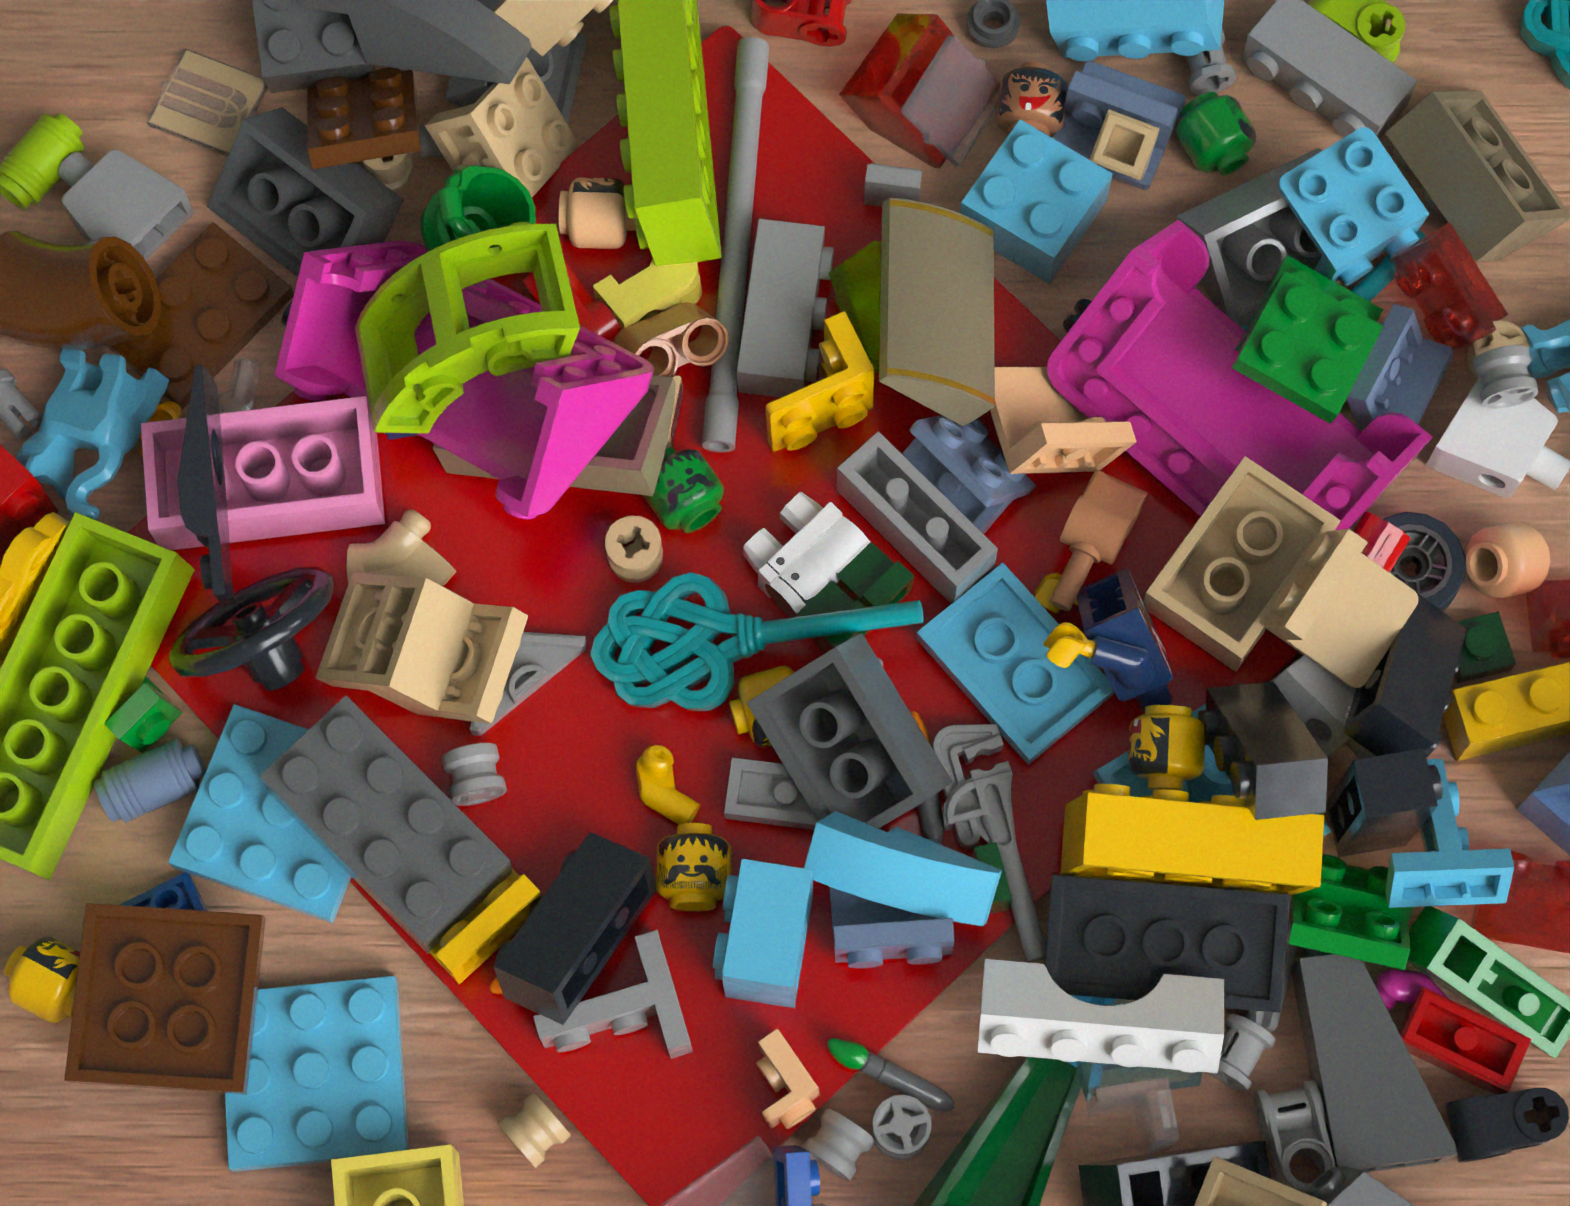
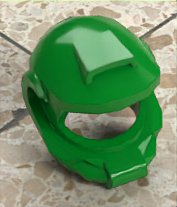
M461 165L455 168L452 175L445 179L443 189L430 198L421 215V236L427 251H431L467 235L507 227L516 222L535 224V205L527 188L519 179L498 168ZM492 245L490 248L497 247L498 245Z

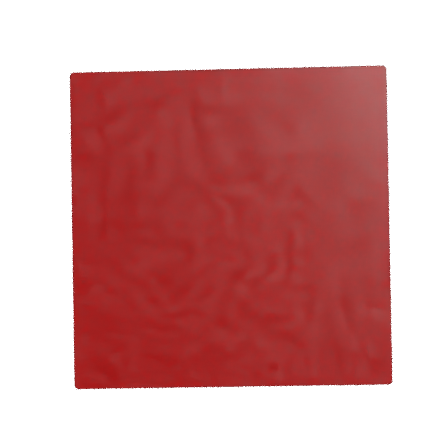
M721 26L701 43L721 255L736 98L734 79L738 41L743 39L731 26ZM768 62L766 89L762 98L743 325L759 219L825 226L824 246L834 247L831 279H820L818 297L827 298L825 319L845 311L874 368L873 409L868 411L867 416L863 420L847 428H838L835 425L817 433V438L813 442L798 450L789 451L785 447L773 452L768 443L766 405L782 397L740 393L737 387L739 407L735 449L730 452L709 451L702 447L705 403L709 395L712 364L698 366L689 362L677 367L674 376H681L683 400L673 448L676 452L685 449L699 451L724 486V494L719 502L722 507L721 512L710 523L691 533H685L683 529H667L658 519L643 495L569 487L550 511L539 514L533 519L518 518L507 513L503 509L504 504L498 501L495 496L499 479L446 473L433 450V442L420 435L389 440L386 433L377 432L385 524L230 543L233 594L270 575L293 568L320 567L334 578L335 585L329 604L314 621L294 636L303 652L301 662L305 667L304 672L293 682L282 688L265 691L260 682H253L244 665L207 677H183L169 664L168 658L175 639L192 621L220 602L214 596L212 589L205 590L203 586L200 558L201 555L209 554V548L205 546L171 550L178 553L195 570L150 666L218 739L221 737L234 704L310 729L347 695L449 799L448 790L453 783L451 775L443 769L441 757L451 750L471 744H496L500 757L496 763L497 774L504 777L507 792L488 802L457 807L510 859L511 868L520 877L524 874L540 890L541 894H546L560 874L561 865L570 851L579 848L589 832L649 857L656 881L657 845L664 837L677 834L678 824L649 808L640 799L636 764L639 757L643 755L644 750L652 745H661L670 750L674 760L672 768L675 789L700 804L699 810L691 823H703L712 826V834L724 838L731 845V875L739 876L742 859L804 868L814 830L725 819L724 810L732 757L783 764L773 746L762 748L757 746L752 741L749 732L738 735L729 701L739 699L738 685L745 676L779 666H788L796 672L822 656L824 653L812 640L807 638L770 643L766 645L764 650H759L757 654L734 662L735 685L726 701L710 711H690L672 700L655 708L629 705L617 695L614 682L610 681L596 669L590 654L594 638L608 623L610 607L620 595L637 590L657 592L673 577L690 572L709 577L718 584L727 595L731 615L741 613L760 617L763 621L789 618L771 597L769 598L758 587V573L743 555V546L763 528L782 546H785L796 533L780 519V512L799 492H802L823 508L829 502H832L843 513L842 516L855 524L868 540L894 563L899 561L915 575L912 591L900 603L920 600L923 609V623L874 629L865 636V639L876 657L883 661L885 672L909 711L918 712L929 732L931 747H933L938 732L947 726L991 724L916 639L917 632L950 606L951 603L837 491V468L878 431L902 454L916 438L909 431L911 426L917 420L941 415L879 382L882 207L864 204L867 165L874 162ZM619 114L563 160L555 173L532 197L535 205V224H556L564 261L594 301L596 300L593 290L594 284L612 275L620 285L649 267L653 259L649 248H640L636 231H627L623 246L617 249L574 247L569 240L568 234H560L559 231L560 192L569 191L572 181L576 178H616L624 182L625 185L632 184V172H625L620 150V140L629 138L628 127H622ZM721 258L697 262L702 294L696 305L715 319ZM530 272L491 278L497 283L532 300L525 291L522 282ZM994 277V367H1047L1052 352L1061 340ZM702 325L693 329L689 335L688 343L697 339ZM813 330L811 348L820 349L819 343L825 341L824 330ZM650 346L643 350L640 357L647 360L651 355L653 347ZM821 351L819 364L824 362ZM820 366L816 382L823 380ZM806 381V387L816 382ZM293 390L275 407L321 401L302 398ZM343 393L338 395H329L327 396V399L324 401L346 399L352 397ZM989 410L978 417V419L987 428V437L1002 451L991 411ZM1124 451L1100 471L1147 492L1148 495L1129 536L1125 538L1113 564L1110 565L1102 560L1100 563H1093L1082 587L1128 568L1144 602L1147 590L1201 516L1129 453ZM1094 472L1026 473L1035 483L1036 487L1029 495L1014 499L984 534L998 548L995 568L1004 563L1034 597L1036 589L1047 575L1051 573L1063 574L1072 552L1069 550V545L1059 540L1074 505L1080 495L1083 496ZM410 509L417 511L431 523L430 531L421 540L440 554L457 571L443 586L444 588L474 604L514 607L527 614L528 619L523 632L586 636V650L481 736L471 734V721L418 715L368 690L335 687L316 679L348 587L347 552L349 545L374 542L394 521L400 522L405 511ZM147 516L127 532L158 545L148 531ZM627 516H641L650 520L658 528L662 541L663 563L659 571L649 580L639 583L627 582L618 578L610 568L605 549V538L610 526L620 518ZM635 538L633 541H630L627 544H622V546L627 547L628 545L634 543ZM694 594L684 599V601L706 607L705 600L699 594ZM277 597L260 603H262L263 607L270 606ZM1073 604L1070 611L1061 609L1058 613L1045 608L1058 624L1064 622L1071 623L1085 635L1081 615L1079 612H1076V604ZM643 612L637 613L635 616L641 617ZM1148 612L1166 650L1173 679L1166 684L1173 697L1170 705L1188 707L1192 709V712L1206 704V688L1232 686L1240 683L1269 682L1300 653L1275 634L1266 630L1237 672H1235ZM670 616L666 621L688 630L696 625ZM231 618L223 626L233 625ZM721 633L712 642L719 645L734 636ZM656 640L650 651L654 655L670 646L671 643ZM620 646L615 653L617 661L622 650ZM223 647L197 649L194 654H202ZM696 655L694 658H692V659H691L690 661H688L686 664H688V663L692 662L693 660L697 659L699 656ZM1098 667L1101 670V672L1106 676L1103 668ZM711 678L707 679L706 681L700 683L699 685L695 686L690 690L699 691L707 686ZM651 683L640 684L638 687H647ZM1114 693V695L1029 765L1002 735L1003 748L1000 752L990 756L979 755L972 763L967 765L962 756L958 757L965 781L968 780L969 773L972 770L989 771L996 764L1009 762L1013 774L1011 802L1016 844L1034 905L1050 891L1052 872L1061 873L1065 804L1082 796L1085 790H1094V785L1099 783L1092 772L1129 750L1130 724L1136 717L1145 715L1141 712L1135 698L1128 701H1119ZM943 790L938 792L941 812H943L946 800ZM917 806L878 829L889 832L895 827H899L923 837ZM954 829L944 831L942 846L972 858L974 848L964 849L960 847ZM980 836L976 847L988 843ZM352 877L350 883L648 1206H719L774 1154V1146H782L860 1072V1069H850L843 1066L829 1052L827 1044L829 1039L836 1038L854 1041L862 1044L868 1052L878 1055L1015 924L1011 906H1009V909L1006 911L989 914L987 923L983 926L953 921L955 942L952 955H943L940 962L907 963V958L884 959L883 965L877 967L850 968L848 967V962L835 963L830 887L813 880V898L795 1008L725 997L723 981L715 979V968H713L718 933L729 934L731 925L730 922H725L724 898L716 901V908L712 910L681 911L669 907L670 900L665 899L656 891L580 1002L648 982L635 936L658 930L693 1052L676 1058H670L658 1015L647 1017L648 1025L637 1031L614 1035L612 1028L589 1035L591 1042L583 1047L566 1052H557L555 1045L544 1048L539 1038L533 1017L539 1015L538 1013L504 998L503 994H496L490 991V985L497 977L493 966L499 949L462 983L458 984L430 953L427 954ZM776 1029L781 1032L816 1083L820 1095L811 1101L816 1109L801 1122L789 1129H786L782 1122L770 1128L762 1114L768 1107L789 1094L785 1087L775 1092L756 1064V1062L764 1058L758 1042Z

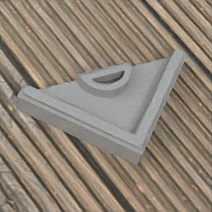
M523 632L521 643L515 654L503 690L502 700L497 708L493 723L471 721V734L474 736L484 734L586 650V636Z

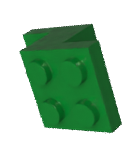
M1287 255L1278 267L1235 348L1239 353L1231 368L1331 424L1338 416L1384 327L1377 323L1383 309Z

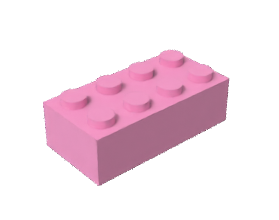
M367 396L220 414L229 543L385 524L377 432L373 430ZM187 418L141 423L148 531L159 546L169 550L204 546L197 540L195 534L185 527L180 509L177 480Z

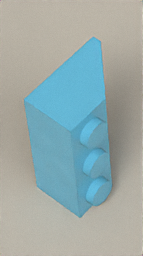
M1046 0L1050 34L1063 58H1071L1076 61H1091L1096 59L1097 56L1122 55L1127 58L1140 59L1153 53L1174 52L1182 56H1194L1202 51L1220 50L1224 0Z

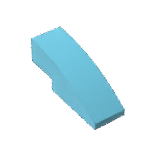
M837 811L816 823L804 869L813 870L814 881L837 890L905 911L940 919L953 918L954 922L983 926L987 923L1002 870L899 827L885 832Z

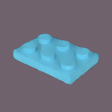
M1001 563L917 632L916 639L991 724H997L999 733L1029 765L1114 695L1115 692L1108 678L1097 666L1087 664L1086 656L1078 654L1067 668L1059 667L1047 658L1046 653L1049 648L1045 647L1043 642L1059 624L1004 563Z

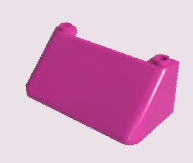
M1179 219L1132 249L1052 352L1047 364V374L1054 388L1087 418L1103 417L1106 422H1130L1137 442L1128 448L1126 452L1199 516H1202L1246 456L1341 520L1335 530L1350 529L1433 438L1411 418L1396 412L1380 414L1369 423L1363 432L1340 412L1333 422L1329 424L1232 369L1231 367L1239 353L1235 348L1245 330L1195 288L1209 267L1210 256L1207 246L1201 238Z
M390 241L304 252L274 376L295 387L294 392L298 396L312 401H324L329 395L343 393L352 398L367 396L355 326L364 307L380 286L408 263L427 253L426 246L408 241ZM487 279L462 289L470 328L510 316L542 312L540 304L492 279ZM430 312L420 322L414 332L418 356L436 345ZM580 326L569 357L538 362L533 368L517 370L498 377L491 374L489 370L477 375L462 384L464 394L454 400L439 415L429 434H417L498 478L500 481L498 482L495 496L498 501L504 504L503 509L515 517L533 519L537 515L551 510L648 392L654 367L644 358Z

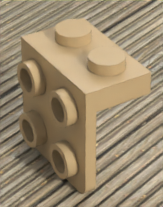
M1342 529L1322 533L1313 541L1303 558L1305 565L1295 580L1286 584L1275 598L1271 610L1274 612L1264 627L1345 685L1359 688L1366 684L1416 608L1418 595L1412 588L1361 553L1368 543L1350 529Z

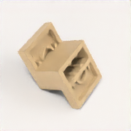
M353 572L316 679L335 687L368 690L418 715L492 724L497 708L502 700L503 690L515 654L521 643L528 615L514 607L474 604L428 578Z

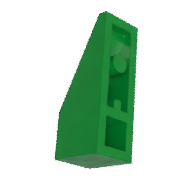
M1425 906L1409 930L1411 950L1407 962L1496 1022L1531 1038L1530 1044L1556 1059L1570 1037V997L1461 919L1432 906Z

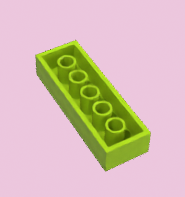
M617 0L618 4L612 5L609 8L615 38H621V48L613 50V60L618 82H624L625 93L617 94L616 99L622 127H628L629 137L620 140V150L625 172H632V184L624 185V199L629 218H635L639 246L641 249H650L656 266L722 258L697 0Z
M76 512L0 669V860L49 881L93 790L94 781L98 779L117 738L105 725V722L140 688L195 570L174 551Z

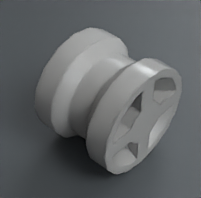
M1522 345L1498 347L1474 358L1472 363L1475 374L1483 380L1484 387L1480 392V397L1484 407H1511L1527 402L1537 396L1539 391L1536 380L1529 376L1527 370L1531 362L1527 347Z
M471 744L451 750L441 757L444 771L451 775L453 784L448 792L450 800L455 805L467 806L484 803L496 799L507 792L505 779L497 774L496 763L500 759L496 744Z
M894 1095L884 1100L876 1109L872 1120V1137L875 1139L878 1150L885 1156L896 1160L911 1159L920 1154L928 1143L932 1129L931 1116L926 1106L917 1098L908 1095Z
M826 1108L820 1118L821 1128L815 1137L807 1138L802 1148L809 1151L810 1158L812 1160L815 1159L820 1166L850 1182L856 1173V1160L861 1153L870 1151L875 1143V1139L854 1122Z

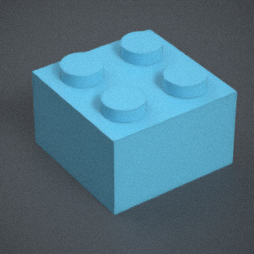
M1020 119L961 202L960 213L993 229L995 252L1050 284L1107 202L1113 174Z
M742 859L739 876L728 874L723 910H725V922H730L731 925L729 934L718 933L713 959L715 979L723 981L725 997L795 1008L813 898V870Z

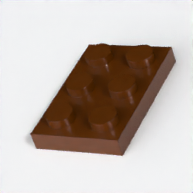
M387 67L373 71L369 74V77L347 80L345 77L335 76L320 80L316 86L307 87V150L312 170L422 151L417 89L413 70L400 71L398 68Z
M212 222L155 279L161 301V314L157 327L149 335L121 344L108 345L107 347L116 355L124 357L126 363L139 375L143 376L147 369L151 368L156 369L169 379L163 395L170 401L177 403L183 410L190 402L196 364H203L211 377L214 378L292 299L294 292L288 283L217 224Z

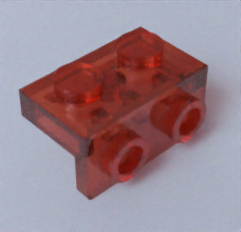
M1510 850L1514 871L1507 902L1475 904L1471 927L1490 940L1570 954V861L1558 860L1555 862V866L1532 862V858L1526 854Z

